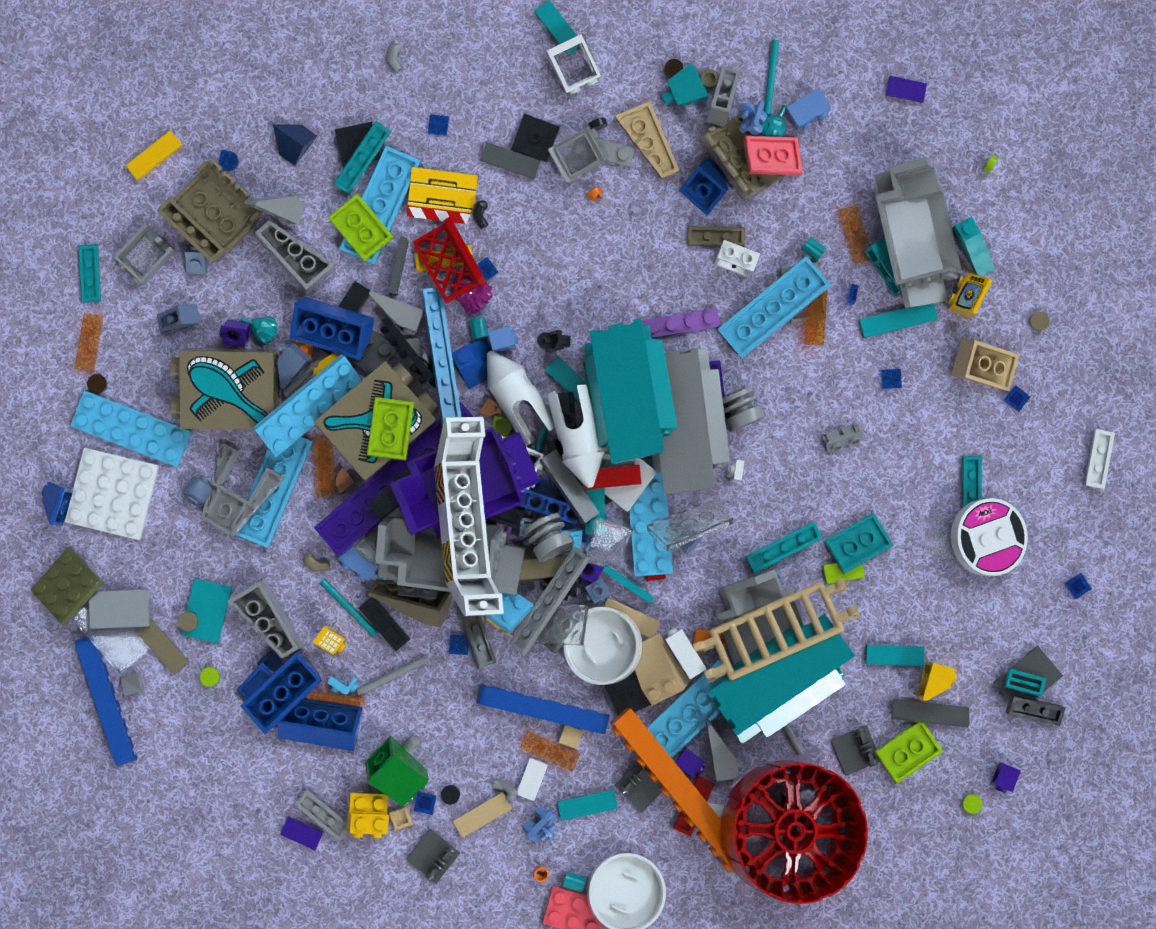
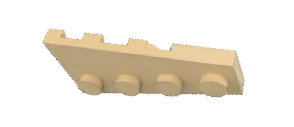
M650 101L615 115L616 120L661 179L680 171Z

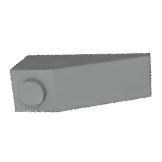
M722 66L707 119L708 123L725 127L740 71Z
M290 193L288 196L276 195L248 199L244 202V204L277 219L297 225L300 223L306 203L300 201L299 196Z
M373 291L369 292L370 297L402 328V332L412 335L413 332L418 334L425 315L423 309Z
M707 720L706 726L716 782L739 778V771H742L740 759H736L734 752L711 721Z

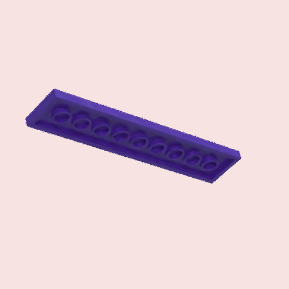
M459 402L461 417H474L462 402ZM441 419L408 446L406 461L393 459L314 527L339 558L382 521L368 505L408 468L406 462L418 458L424 452L427 454L438 449L442 432Z

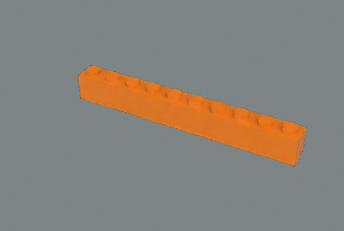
M626 708L610 722L613 726L611 728L612 732L618 738L622 737L625 741L623 743L625 748L630 753L632 751L637 756L635 760L642 768L645 766L648 769V776L651 780L661 785L660 791L667 798L670 796L674 801L672 803L673 807L679 813L683 812L686 816L684 818L686 823L691 828L693 826L698 831L696 835L703 843L706 841L710 846L708 849L714 857L718 856L722 860L721 866L727 872L731 871L736 874L727 860L726 851L723 850L720 817L631 708Z

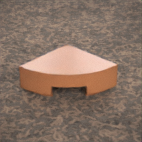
M487 397L478 414L494 416L501 412L502 409L496 401Z
M344 467L338 472L336 477V487L340 494L355 483Z

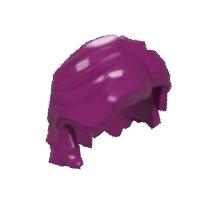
M456 274L452 283L457 284L460 275ZM463 276L461 285L467 286L473 280L471 277ZM487 284L481 288L479 285L455 300L461 303L466 313L480 312V308L485 307L483 303L488 304V300H491L493 297L491 292L493 287ZM450 286L451 294H453L455 287Z

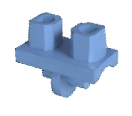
M762 100L756 106H752L749 102L740 105L738 113L742 116L743 120L739 130L742 133L749 131L752 136H756L762 132L763 127L760 124L767 118V114L763 111L765 103Z
M540 806L535 814L541 820L535 824L529 819L522 826L527 833L526 837L534 842L539 837L543 841L548 836L551 839L556 837L552 832L557 827L553 822L558 818V815Z

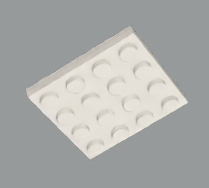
M84 448L65 522L141 540L159 466Z

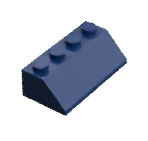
M303 297L294 304L290 339L361 360L372 336L374 318Z
M296 652L240 707L266 735L323 680L309 660L303 654Z
M305 697L278 723V738L354 751L363 707Z

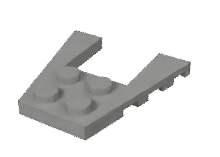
M222 443L221 447L223 449L221 456L217 459L215 477H212L211 480L212 492L205 501L201 519L234 537L285 477L270 468H266L249 501L223 486L241 452L226 443Z

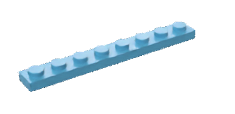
M426 288L421 290L443 428L445 418L461 417L443 298L437 288Z

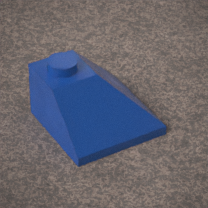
M708 157L695 169L679 191L708 216L729 189L723 171Z
M486 338L452 352V357L469 389L487 380V353L492 349Z
M48 482L43 487L42 502L49 524L63 526L73 489Z

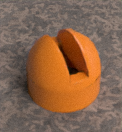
M599 185L587 192L586 195L591 201L597 202L596 196L598 195L601 199L603 192Z
M538 865L533 869L532 874L536 881L544 882L548 879L549 871L544 866ZM537 871L544 872L543 876L537 873Z

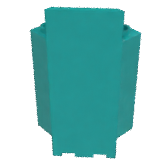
M641 318L634 319V322L631 324H624L622 322L610 325L608 330L595 329L590 331L593 353L585 359L599 448H607L609 450L611 464L662 453L664 451L662 439L670 436L678 428L663 341L652 339L650 326L643 325Z
M825 613L818 617L824 631L834 627ZM800 620L798 621L806 639L817 635L812 623L804 626ZM792 626L782 632L788 647L799 643ZM837 634L735 680H730L726 674L724 675L726 680L708 691V693L743 744L760 731L766 737H769L846 685L842 680L844 674L839 667L854 658L855 654L841 635ZM775 637L765 643L770 655L781 651ZM759 648L749 654L752 663L763 659ZM742 659L732 666L734 671L744 667Z

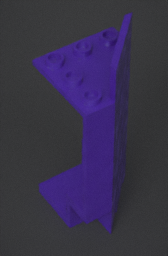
M493 427L485 430L479 466L485 519H488L524 504V489L538 484L540 481L519 432L502 438L501 434H497ZM438 449L406 462L411 475L390 483L410 535L433 527L437 538H441L434 471Z

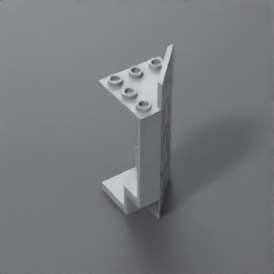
M924 157L889 167V171L874 175L879 193L875 196L895 283L900 286L905 308L946 302L949 299L944 280L958 279V275L963 273L943 187L938 182L934 161Z
M697 347L687 351L665 353L678 428L670 436L662 439L664 451L652 455L653 469L656 470V473L661 472L664 494L715 488L713 469L722 468L724 463L730 462L719 370H710L707 349L698 350Z
M386 516L378 525L375 563H379L378 577L397 579V585L450 592L445 583L441 538H437L433 527L410 535L404 518ZM486 524L491 578L499 593L516 595L526 547L504 545L507 540V532H504L505 526Z
M775 569L720 587L719 590L727 610L717 614L719 623L721 625L792 594L794 590L792 587L782 590ZM795 600L790 605L797 620H800L805 626L797 600ZM783 606L772 611L781 633L791 627ZM765 614L754 618L764 643L773 639L775 636ZM745 622L736 626L748 655L758 649L748 623ZM727 630L723 634L733 663L736 664L741 660V656L730 631Z

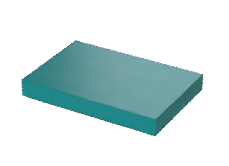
M874 513L824 541L843 574L894 546Z
M194 578L186 612L195 613L199 623L192 631L182 630L181 635L219 644L229 604L227 601L230 600L233 587Z

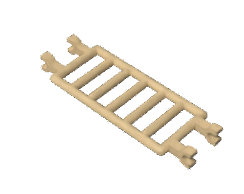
M839 579L825 587L823 582L819 581L710 630L711 638L693 644L698 656L716 647L723 665L704 671L709 683L726 674L730 680H735L844 631L842 623L861 617L856 605L839 614L834 607L830 596L848 590L844 579ZM819 591L835 627L826 631L823 630L808 597L809 594ZM800 598L817 634L808 639L805 638L790 605L791 602ZM782 606L799 642L790 647L787 646L772 612ZM765 614L781 650L772 655L769 654L754 618ZM745 622L748 623L763 658L754 663L751 662L736 627ZM727 630L730 631L744 663V667L735 671L718 635Z

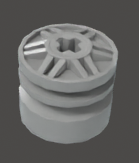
M753 386L740 388L726 394L722 398L723 405H727V408L724 409V414L729 412L731 414L725 420L729 432L766 417L762 405L752 406L751 404L758 396L748 397V394L755 391Z
M559 513L538 519L523 532L525 537L529 538V544L539 543L533 549L539 562L554 558L574 545L569 531L559 533L565 526L564 522H559L561 520Z

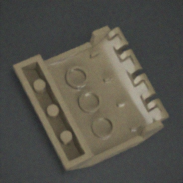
M739 114L733 117L725 127L716 129L713 126L708 128L701 134L700 140L714 158L715 163L724 172L727 180L736 189L737 194L745 201L764 191L785 175L748 174L743 138L745 136H752L749 131L742 133L739 130L743 120Z
M214 159L207 162L204 161L197 168L199 173L174 199L169 197L157 209L211 263L227 255L256 226L263 214L262 211L244 204L251 194L240 184L235 186L237 181L227 171L221 173L223 167Z

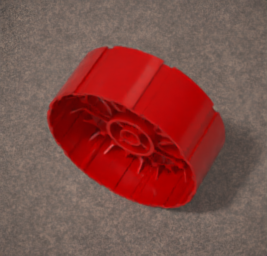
M795 760L772 761L766 763L767 765L758 766L740 779L730 792L727 805H724L721 817L723 850L727 853V860L734 872L753 889L777 900L792 904L818 902L827 896L831 897L839 892L851 881L858 871L862 857L865 855L868 841L866 814L854 789L841 776L831 770H826L819 765ZM790 766L791 772L787 774L786 767ZM783 782V787L786 791L784 808L777 805L765 790L772 786L773 783ZM800 782L810 784L816 790L815 797L804 807L801 806L799 799ZM826 784H829V785H830V790H829V791H826V790H827ZM753 802L760 805L768 813L771 822L758 824L746 821L748 807L750 808ZM828 805L833 813V823L821 825L816 823L817 814L824 806ZM799 817L803 818L802 823L797 821ZM793 826H796L797 832L792 836L790 830ZM840 827H846V831L841 833ZM764 836L771 838L767 843L768 846L759 854L751 856L749 851L746 850L745 838ZM780 836H783L784 841L782 843L779 840ZM820 837L833 838L831 849L826 856L816 847V839ZM783 853L785 863L781 878L770 876L764 869L771 860ZM801 853L808 856L814 866V869L804 876H799L797 873L798 860ZM746 866L749 867V872H748V873H747V871L745 870V867H746ZM824 867H827L829 869V872L827 874H825V871L822 870L824 869ZM788 884L789 889L787 891H783V887H786Z

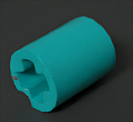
M810 237L801 250L818 261L827 248Z
M485 317L469 320L473 340L489 337Z
M567 871L563 888L582 893L586 877Z

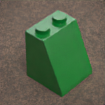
M389 736L365 762L368 783L402 807L407 802H411L415 794L420 789H423L429 780L427 770L392 736Z

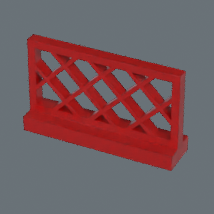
M451 217L443 220L445 223L412 242L446 304L479 285L482 288L488 284ZM445 230L447 234L445 241L436 240L437 235ZM425 241L431 242L428 251L421 250L419 245ZM435 243L443 245L440 254L432 252ZM447 246L455 248L453 256L444 255ZM430 255L439 257L436 266L428 264ZM443 258L451 260L449 268L440 267ZM455 261L463 262L461 271L452 270ZM438 271L447 272L444 281L437 280ZM451 273L460 275L457 284L448 282ZM463 276L471 277L473 280L467 286L461 285ZM446 287H455L454 293L446 297Z

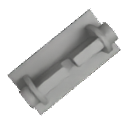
M852 424L841 428L843 433L841 436L838 430L826 433L822 437L824 444H826V451L836 452L841 450L843 446L858 444L863 440V431L859 425Z

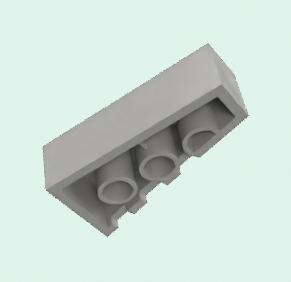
M270 220L255 232L256 239L306 294L311 292L336 270L334 263L326 260L316 251L311 250L300 240L298 241Z
M266 580L256 583L227 601L253 626L252 628L257 633L259 632L281 658H285L304 647Z

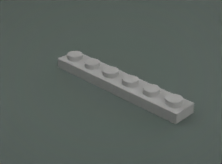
M573 547L509 642L512 647L523 655L528 653L591 558Z

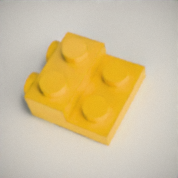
M349 792L346 832L356 838H363L364 834H371L372 838H382V834H388V796L384 793Z

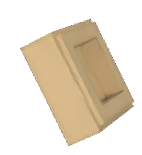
M564 725L559 743L577 749L583 730Z
M408 806L389 812L395 831L413 825Z

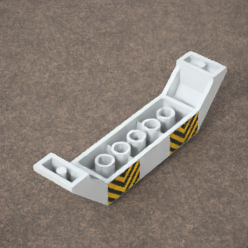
M483 417L445 418L434 465L445 583L464 616L504 613L502 593L499 594L491 578L479 466L483 438L485 437Z

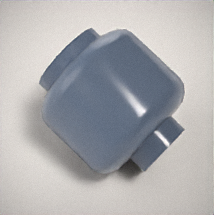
M203 476L199 478L192 477L183 489L184 498L196 506L204 504L212 492V488L209 485L210 481Z

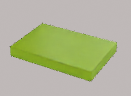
M358 193L328 217L364 262L394 239L392 234Z
M375 397L367 456L406 461L414 402Z
M915 722L874 751L895 784H898L943 752L925 723Z

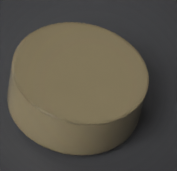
M707 69L701 73L700 77L706 89H712L717 86L719 76L716 71Z
M1044 312L1034 313L1029 320L1031 328L1035 331L1045 330L1050 323L1048 315Z
M184 612L178 619L179 627L184 631L194 630L199 623L197 615L193 612Z

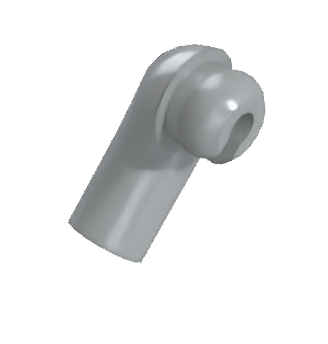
M397 43L391 44L388 47L386 57L394 73L402 69L397 60L402 47Z
M411 736L406 740L403 747L414 757L413 751L416 746H420L421 740L418 736Z
M495 779L493 788L505 791L507 793L506 800L515 801L516 795H518L515 787L509 782Z

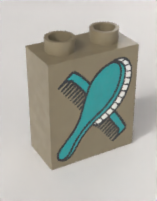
M185 348L180 350L179 357H172L170 363L171 379L179 380L180 396H172L171 399L172 418L180 419V429L253 430L256 424L279 406V372L277 364L279 349Z
M386 361L314 421L316 426L365 482L369 481L393 460L367 456L375 397L414 402L408 446L436 423L433 414L439 410V407L425 391L418 397L414 395L408 388V385L414 379L400 362L393 368Z

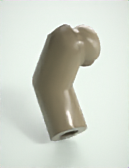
M311 552L304 555L303 563L312 571L330 570V561L318 562Z

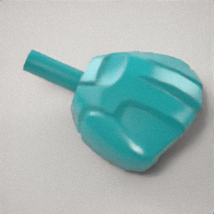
M783 105L778 115L768 116L760 124L763 127L761 132L763 136L785 137L786 122L782 117L787 106Z
M243 317L240 320L250 323L253 337L262 345H267L277 332L276 320L271 317L255 318L254 322Z

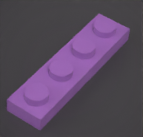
M717 308L642 320L643 325L650 326L652 338L720 327Z

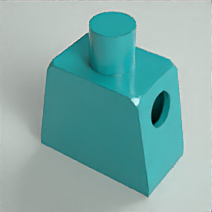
M693 63L667 81L671 90L661 94L665 104L676 100L680 107L710 98Z

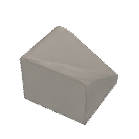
M140 672L121 677L124 696L145 690Z

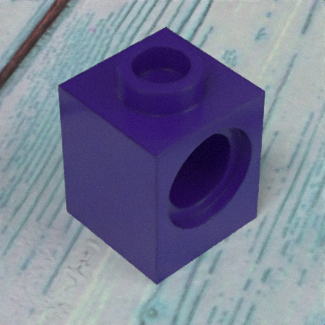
M227 319L220 328L222 344L245 347L249 341L250 323ZM230 330L236 331L238 336L233 335Z
M589 560L587 564L593 567V572L590 575H585L582 572L579 576L593 583L597 581L604 568Z
M686 747L675 760L677 766L693 778L696 775L700 776L705 769L703 765L705 761Z
M999 762L991 783L996 785L995 789L1000 792L1006 793L1007 790L1013 792L1021 770Z

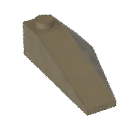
M522 543L511 545L526 547L519 583L553 578L569 554L568 552H563L547 561L539 562L533 552L536 546H527Z
M375 580L368 592L369 596L421 623L441 628L449 612L452 600L451 592L438 590L436 599L398 595L399 585L393 580Z

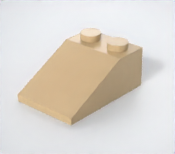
M961 339L951 376L1010 392L1019 355L977 340Z
M660 633L642 641V654L635 672L642 691L653 706L683 691L690 681Z

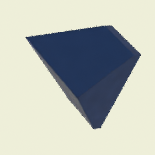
M273 124L279 155L296 166L317 135L303 125Z

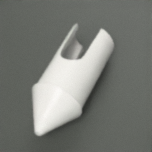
M492 350L487 353V390H490L515 431L520 433L525 446H528L536 440L519 413L520 402L522 400L528 401L549 431L555 429L552 412L536 387L527 378L524 366Z
M577 385L584 419L583 424L577 429L567 428L558 394L555 391L547 394L557 437L561 441L564 451L562 463L587 488L593 487L604 451L602 448H599L593 408L587 385Z

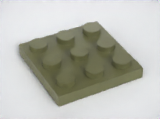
M68 547L30 590L57 621L66 626L104 581L74 549Z

